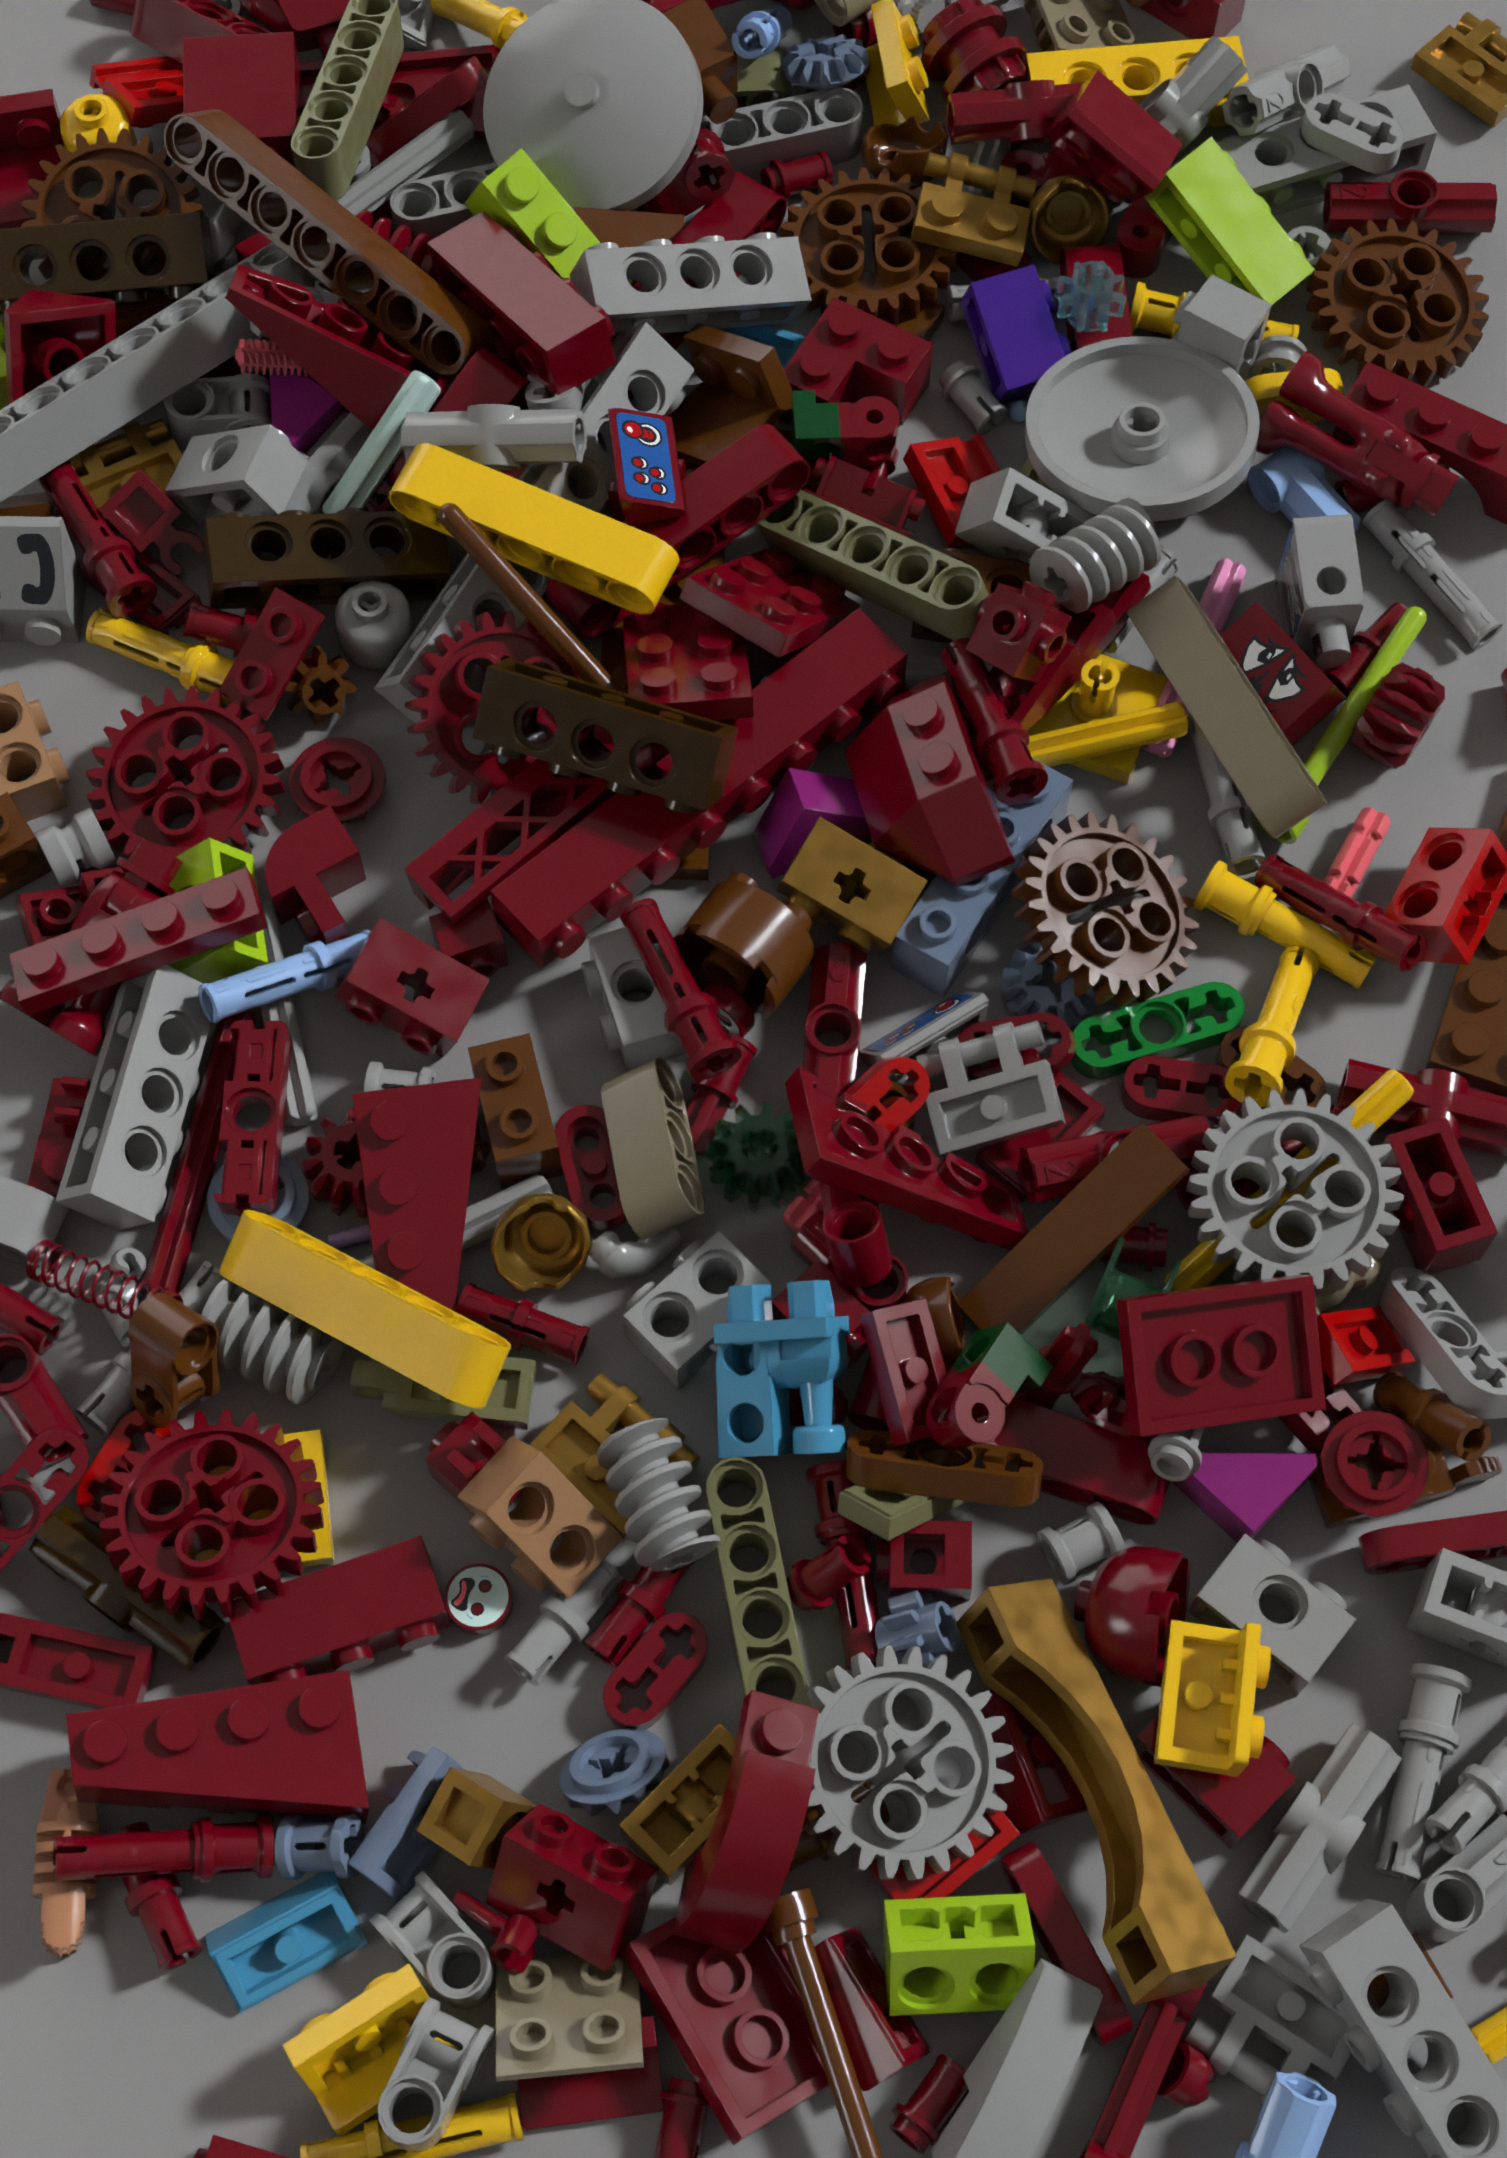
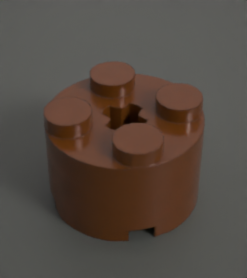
M733 872L725 881L716 884L674 937L687 966L696 976L695 981L701 992L709 984L727 986L737 992L749 1004L753 1014L754 1012L762 1013V1020L768 1019L773 1015L815 957V947L809 934L814 924L811 916L805 909L792 902L782 903L768 892L760 889L751 877L742 872Z

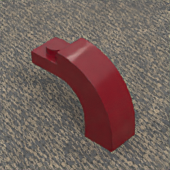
M751 1690L744 1698L729 1777L722 1803L705 1845L686 1865L672 1935L741 1953L754 1941L762 1930L787 1877L804 1824L816 1769L809 1767L819 1709L755 1690Z

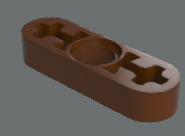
M881 1430L857 1432L848 1439L845 1467L846 1477L854 1484L864 1488L1007 1507H1023L1035 1503L1040 1496L1043 1472L1042 1460L1036 1454L1024 1449L983 1443L959 1449H948L936 1443L932 1437L893 1447L890 1432Z

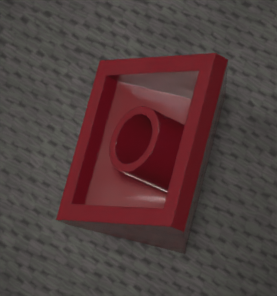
M31 289L4 311L8 405L115 340V302L106 298Z

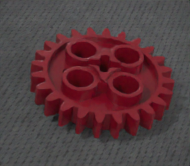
M506 611L500 614L497 627H495L493 619L488 612L476 616L475 631L465 619L453 624L457 642L445 633L436 636L433 640L441 655L430 652L421 654L418 660L429 671V674L414 675L408 681L413 687L422 691V697L405 702V708L421 713L422 721L409 726L407 731L411 734H425L427 742L415 754L417 757L435 755L438 761L433 766L429 775L434 778L450 772L453 776L448 792L451 794L459 793L467 785H470V803L472 804L482 803L489 792H491V796L494 795L537 758L528 755L523 760L507 758L506 762L501 764L498 761V755L491 751L492 744L485 742L483 750L478 755L466 749L462 742V731L468 722L475 724L481 694L470 690L464 681V669L468 662L479 665L486 674L487 666L501 661V658L504 656L580 679L542 635L536 634L537 629L527 618L523 620L519 628H516L513 611ZM539 707L537 720L540 727L546 733L554 735L556 723L553 715L547 709Z
M190 686L185 701H178L172 690L166 688L164 704L157 707L146 695L141 697L144 713L138 717L132 712L122 709L120 713L127 726L122 731L108 726L103 729L112 745L110 748L93 747L91 752L103 767L86 771V776L91 784L98 788L86 794L87 800L93 809L99 810L95 816L102 831H109L106 839L113 849L118 850L125 847L123 853L128 859L141 838H144L176 857L210 837L251 854L252 850L246 837L250 832L258 836H268L269 832L260 818L262 815L279 816L280 810L275 800L269 796L285 793V786L281 778L274 775L285 769L279 754L272 753L278 746L271 732L262 733L265 726L260 716L255 713L246 717L247 711L242 707L243 703L239 699H236L225 708V700L221 692L216 689L210 694L206 702H202L195 686ZM192 735L202 736L201 741L195 747L185 750L178 749L180 743L185 738ZM222 748L228 749L227 752L219 753V750ZM144 773H156L153 781L145 787H132L133 782L138 776ZM232 775L241 777L238 784L230 790H216L217 784L223 778ZM184 778H187L192 783L185 786L180 781ZM151 810H153V812H152L151 815H149V816H145V815H144V812H145V811H151ZM186 813L194 814L193 820L188 826L176 830L169 829L175 817Z
M224 1409L217 1425H208L203 1412L196 1411L193 1428L184 1430L181 1424L174 1419L169 1423L171 1437L162 1440L150 1432L144 1434L148 1452L145 1455L135 1451H125L123 1455L130 1473H110L109 1480L115 1494L101 1497V1505L107 1519L100 1522V1529L105 1543H110L105 1548L111 1566H120L118 1570L123 1585L126 1588L139 1583L138 1589L145 1604L151 1603L163 1593L167 1614L173 1615L184 1601L191 1602L195 1619L201 1620L205 1614L208 1603L218 1602L220 1611L225 1618L230 1617L233 1609V1599L242 1597L254 1610L259 1607L257 1589L265 1586L278 1595L282 1594L284 1591L279 1575L280 1572L283 1570L290 1574L301 1576L304 1570L301 1556L298 1552L316 1553L318 1547L315 1533L312 1530L324 1528L322 1508L318 1506L324 1503L321 1482L315 1481L317 1473L313 1459H303L301 1442L298 1439H294L284 1444L280 1424H274L261 1434L257 1414H250L241 1427L234 1426L230 1409ZM219 1466L232 1467L223 1474H208L212 1469ZM163 1506H178L174 1511L166 1515L158 1516L153 1514ZM267 1509L274 1511L264 1519H248L252 1513L258 1510ZM202 1551H219L215 1557L209 1560H192Z

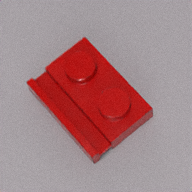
M163 56L92 65L89 85L93 89L101 88L104 95L112 96L125 110L131 127L150 128L154 124L167 123L170 118L184 112L183 64L171 57Z
M981 433L973 434L971 440L961 441L959 437L910 444L903 460L923 499L926 500V504L948 547L972 545L954 535L970 485L976 480L1001 471Z

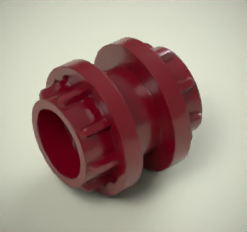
M958 0L941 10L925 27L921 37V41L925 45L921 62L931 80H946L942 89V98L946 104L947 96L952 93L1006 89V86L1009 84L1027 81L1025 59L1028 51L1019 38L1013 36L1003 37L1007 29V19L996 5H984L981 0Z

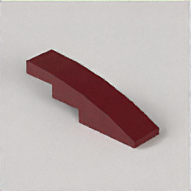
M1142 573L1136 580L1126 581L1123 588L1109 592L1102 601L1092 602L1089 609L1081 613L1069 611L1062 604L1054 605L1053 607L1071 616L1072 619L1066 629L1067 639L1062 652L1053 662L1048 664L1039 683L1013 677L995 666L991 669L989 674L1012 720L1021 723L1026 730H1029L1080 679L1084 664L1091 659H1096L1129 619L1127 610L1141 601L1150 591L1151 584L1148 575ZM964 707L962 711L965 716L966 722L972 724L967 714V711Z

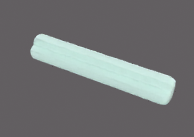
M417 370L410 373L323 505L322 511L324 514L336 513L346 508L364 509L403 450L401 447V425L405 421L406 412H428L439 396L441 388L433 379Z

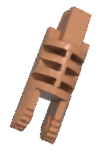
M67 1768L50 1771L40 1821L36 1826L32 1897L42 1900L40 1919L42 1928L40 1932L43 1933L41 1934V1940H44L42 1945L47 1947L46 1952H51L53 1957L59 1955L61 1959L64 1955L70 1957L71 1952H77V1946L82 1945L80 1940L84 1937V1934L81 1932L84 1931L83 1928L85 1927L86 1900L97 1897L98 1879L54 1883L53 1870L56 1868V1865H53L54 1836L100 1835L101 1832L96 1803L77 1801L73 1786L72 1769Z

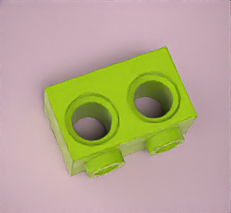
M1026 1893L884 1900L883 1968L890 2016L1007 2010L1034 1970L1035 1940Z

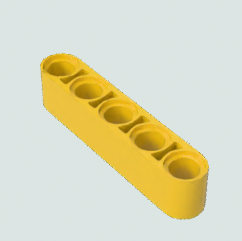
M419 443L415 446L388 496L394 508L405 517L451 537L453 536L438 519V510L445 503H454L467 515L506 560L638 614L648 615L653 613L680 561L678 553L674 548L656 536L429 443Z
M243 1211L219 1268V1273L234 1284L441 1396L464 1406L478 1409L486 1407L511 1349V1344L505 1338L294 1226L258 1211Z

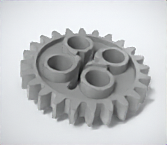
M1274 1089L1270 1090L1265 1109H1261L1249 1096L1244 1099L1241 1108L1243 1119L1226 1109L1222 1113L1219 1122L1223 1133L1210 1128L1205 1131L1202 1143L1209 1151H1195L1191 1166L1201 1172V1174L1189 1176L1186 1191L1203 1197L1191 1202L1188 1215L1193 1218H1208V1221L1199 1228L1197 1239L1199 1242L1218 1239L1219 1244L1212 1258L1215 1264L1230 1257L1238 1261L1232 1279L1238 1281L1250 1270L1258 1273V1280L1300 1274L1313 1276L1316 1298L1323 1289L1325 1277L1340 1291L1345 1288L1349 1281L1347 1267L1354 1273L1364 1277L1372 1265L1367 1254L1382 1258L1389 1244L1381 1235H1393L1400 1220L1388 1212L1398 1210L1404 1200L1403 1194L1386 1188L1397 1183L1401 1170L1394 1167H1381L1392 1147L1390 1144H1380L1371 1147L1368 1142L1376 1128L1373 1122L1365 1124L1358 1129L1350 1125L1355 1107L1350 1105L1336 1116L1330 1113L1331 1097L1328 1094H1325L1320 1099L1316 1108L1307 1106L1306 1095L1303 1089L1297 1090L1291 1105H1284L1281 1096ZM1286 1140L1300 1141L1308 1147L1311 1157L1307 1159L1292 1158L1284 1152L1281 1143ZM1334 1157L1338 1160V1165L1330 1167L1312 1180L1305 1197L1299 1194L1293 1195L1261 1228L1254 1229L1250 1226V1221L1263 1216L1277 1205L1284 1188L1290 1192L1296 1190L1327 1158ZM1245 1178L1253 1180L1261 1187L1264 1195L1256 1199L1244 1198L1236 1193L1232 1187V1182ZM1330 1187L1344 1188L1353 1195L1356 1205L1352 1207L1337 1206L1329 1200L1325 1190ZM1283 1226L1298 1228L1306 1236L1308 1244L1297 1248L1287 1246L1280 1240L1276 1230Z
M885 1646L877 1652L875 1668L864 1652L858 1653L851 1657L853 1677L837 1665L826 1672L833 1692L816 1685L806 1693L810 1701L819 1709L809 1767L816 1769L808 1804V1808L814 1807L818 1815L806 1831L809 1835H813L829 1829L834 1834L826 1853L830 1857L840 1855L849 1847L854 1849L851 1869L854 1872L864 1871L871 1864L872 1860L876 1858L880 1880L893 1879L900 1861L909 1881L922 1879L925 1858L936 1874L947 1872L950 1870V1858L947 1849L960 1859L971 1858L975 1853L967 1834L970 1833L982 1839L991 1837L994 1834V1830L982 1815L984 1812L999 1813L1007 1809L1008 1805L992 1792L994 1786L1007 1784L1014 1780L1012 1774L996 1768V1758L1013 1752V1745L994 1743L991 1735L1006 1720L1004 1716L984 1718L981 1709L988 1703L992 1694L988 1690L970 1697L965 1690L970 1682L972 1672L967 1669L956 1674L951 1679L945 1676L947 1656L943 1654L935 1657L924 1668L922 1667L920 1647L914 1646L906 1650L901 1664H898L892 1646ZM898 1694L910 1697L919 1710L918 1724L913 1731L906 1730L898 1725L892 1715V1704ZM943 1722L947 1725L948 1731L946 1735L932 1746L915 1755L905 1764V1773L885 1779L860 1803H855L852 1800L851 1793L867 1779L878 1774L895 1760L894 1752L915 1745L938 1723ZM843 1736L857 1739L865 1750L866 1761L864 1768L859 1774L847 1771L838 1759L837 1748ZM941 1751L951 1754L960 1766L961 1777L954 1789L945 1787L938 1781L935 1774V1760ZM889 1793L898 1796L907 1808L908 1819L905 1827L899 1833L890 1830L883 1823L880 1816L882 1799Z

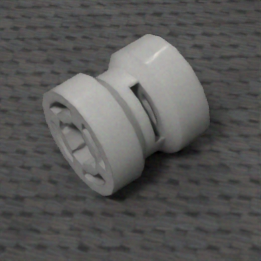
M91 807L74 814L71 823L65 825L63 829L50 825L34 832L61 888L77 881L81 873L80 870L84 868L87 870L93 867L101 870L117 862Z

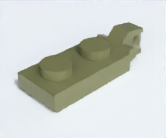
M507 1357L488 1403L483 1409L472 1408L451 1401L390 1367L375 1361L354 1359L349 1386L353 1396L382 1400V1411L397 1413V1416L448 1422L455 1420L461 1423L473 1411L488 1426L528 1430L536 1375V1361Z

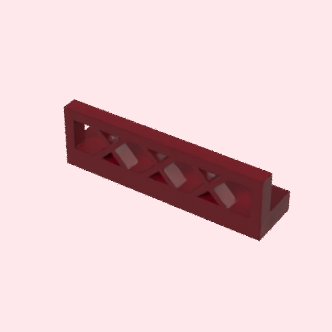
M596 725L594 738L597 745L605 752L612 753L614 748L613 737L601 725ZM537 758L404 868L414 894L429 910L436 906L455 925L491 895L490 890L565 834L612 795L614 791L605 786V779L563 776L548 769L549 762ZM553 792H568L567 807L556 817L532 816L533 807ZM577 792H584L577 798ZM531 830H539L531 836ZM521 835L520 846L508 856L497 855ZM484 869H492L484 875ZM474 874L473 885L452 901L447 895Z

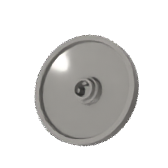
M557 0L538 10L514 31L502 47L492 66L486 85L483 105L484 129L490 152L499 167L522 148L572 209L580 207L631 211L659 194L680 172L690 156L700 130L703 115V86L700 71L690 47L678 29L665 15L642 0Z
M1148 336L1121 337L1103 340L1075 350L1060 359L1043 374L1035 385L1027 404L1025 444L1030 462L1042 481L1057 495L1081 509L1100 515L1106 508L1116 505L1124 498L1130 497L1138 501L1148 511L1153 522L1167 521L1192 515L1211 507L1229 495L1248 474L1256 454L1260 427L1259 412L1254 396L1246 382L1234 369L1215 355L1180 341Z

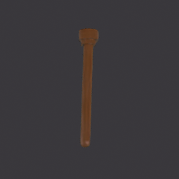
M454 503L443 504L438 510L440 523L576 674L584 681L628 694V685L622 689L467 515Z
M805 1888L780 1896L763 1926L764 1934L772 1933L776 1947L784 1946L852 2157L883 2158L810 1936L817 1933L813 1919L819 1916L810 1888Z

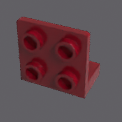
M53 89L0 96V229L19 228L21 224L36 219L27 215L21 206L22 201L38 200V197L29 187L28 180H46L47 176L39 164L41 160L48 161L54 165L61 162L55 146L60 144L65 147L60 132L61 115Z

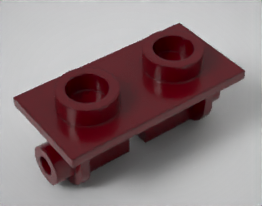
M834 455L831 456L830 460L819 456L811 478L820 481L818 489L815 491L808 488L803 489V491L910 539L914 537L915 532L904 528L907 519L918 522L925 507L926 500L917 497L918 490L910 489L880 476L872 496L862 493V490L869 476V471L838 459Z
M275 587L219 688L221 694L232 701L236 699L241 700L243 703L242 707L254 714L257 713L260 718L268 721L316 632L319 631L325 616L317 609Z

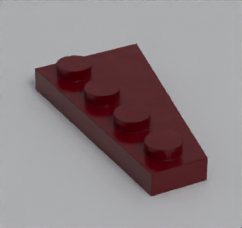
M482 1077L352 1093L374 1269L455 1311Z

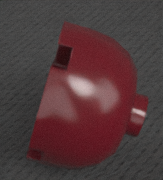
M1133 1546L1116 1551L1103 1561L1097 1569L1093 1582L1081 1581L1075 1598L1074 1619L1085 1622V1641L1095 1661L1111 1674L1132 1682L1162 1687L1168 1625L1171 1620L1185 1622L1187 1613L1190 1564L1187 1558H1183L1185 1553L1156 1547Z

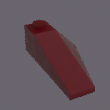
M238 265L225 299L364 425L372 429L376 427L410 373L415 370L429 376L441 388L439 396L428 412L434 410L447 392L451 375H439L429 369L369 319L361 316L344 299L339 298L337 304H324L315 301L312 293L303 285Z

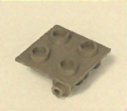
M1120 0L1024 1V8L1030 15L1040 48L1046 52L1137 44L1134 32L1130 27Z
M624 1954L606 1971L577 1955L531 1959L527 1968L521 1974L506 1972L496 1965V2082L644 2067L641 1989L639 1981Z

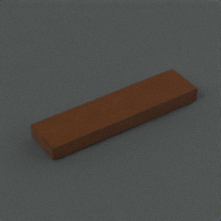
M1141 1122L958 1302V1306L981 1330L1008 1322L1020 1335L1024 1334L1191 1170L1146 1124Z

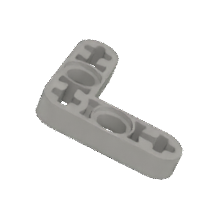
M1402 1266L1395 1268L1379 1296V1306L1446 1395L1459 1409L1481 1419L1507 1418V1351H1494L1442 1284L1432 1275L1423 1273L1422 1270L1414 1267Z

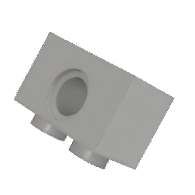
M272 424L193 436L165 492L202 528L205 527L206 518H217L222 514L230 512H241L250 517L277 516L285 511L308 461L290 444L287 435Z
M627 927L588 937L590 961L581 963V968L590 998L601 996L607 1015L600 1016L598 1019L608 1052L619 1050L626 1071L635 1069L656 1058L666 1060L686 1054L678 1037L669 1034L664 1025V1013L667 1008L645 968ZM655 944L653 947L667 974L672 975L673 972L660 946ZM631 990H644L651 994L649 998L641 1002H630L623 998V995Z
M1244 1534L1197 1594L1188 1612L1209 1626L1242 1630L1246 1622L1260 1624V1645L1269 1646L1271 1649L1269 1675L1294 1695L1298 1696L1356 1621V1618L1345 1610L1347 1608L1346 1602L1332 1588L1318 1581L1310 1584L1290 1568L1292 1565L1291 1560L1280 1548L1264 1539H1259L1256 1542L1247 1534ZM1274 1596L1281 1599L1289 1608L1290 1622L1278 1624L1268 1620L1260 1610L1259 1598Z

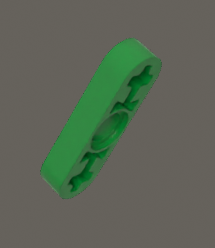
M1208 982L1089 1017L1080 1022L1073 1032L1076 1048L1071 1063L1076 1071L1087 1078L1106 1079L1126 1073L1127 1068L1134 1060L1144 1056L1176 1058L1220 1045L1226 1034L1240 1027L1245 1012L1244 1001L1240 993L1232 986L1223 982ZM1212 1003L1216 1011L1227 1010L1223 1023L1217 1024L1213 1016L1199 1018L1202 1016L1206 1004ZM1148 1018H1161L1171 1025L1174 1037L1165 1043H1152L1142 1036L1139 1025ZM1194 1019L1190 1034H1188L1186 1021ZM1123 1027H1126L1127 1040L1120 1041ZM1097 1037L1101 1045L1112 1044L1107 1058H1100L1096 1050L1085 1051L1087 1050L1090 1038Z

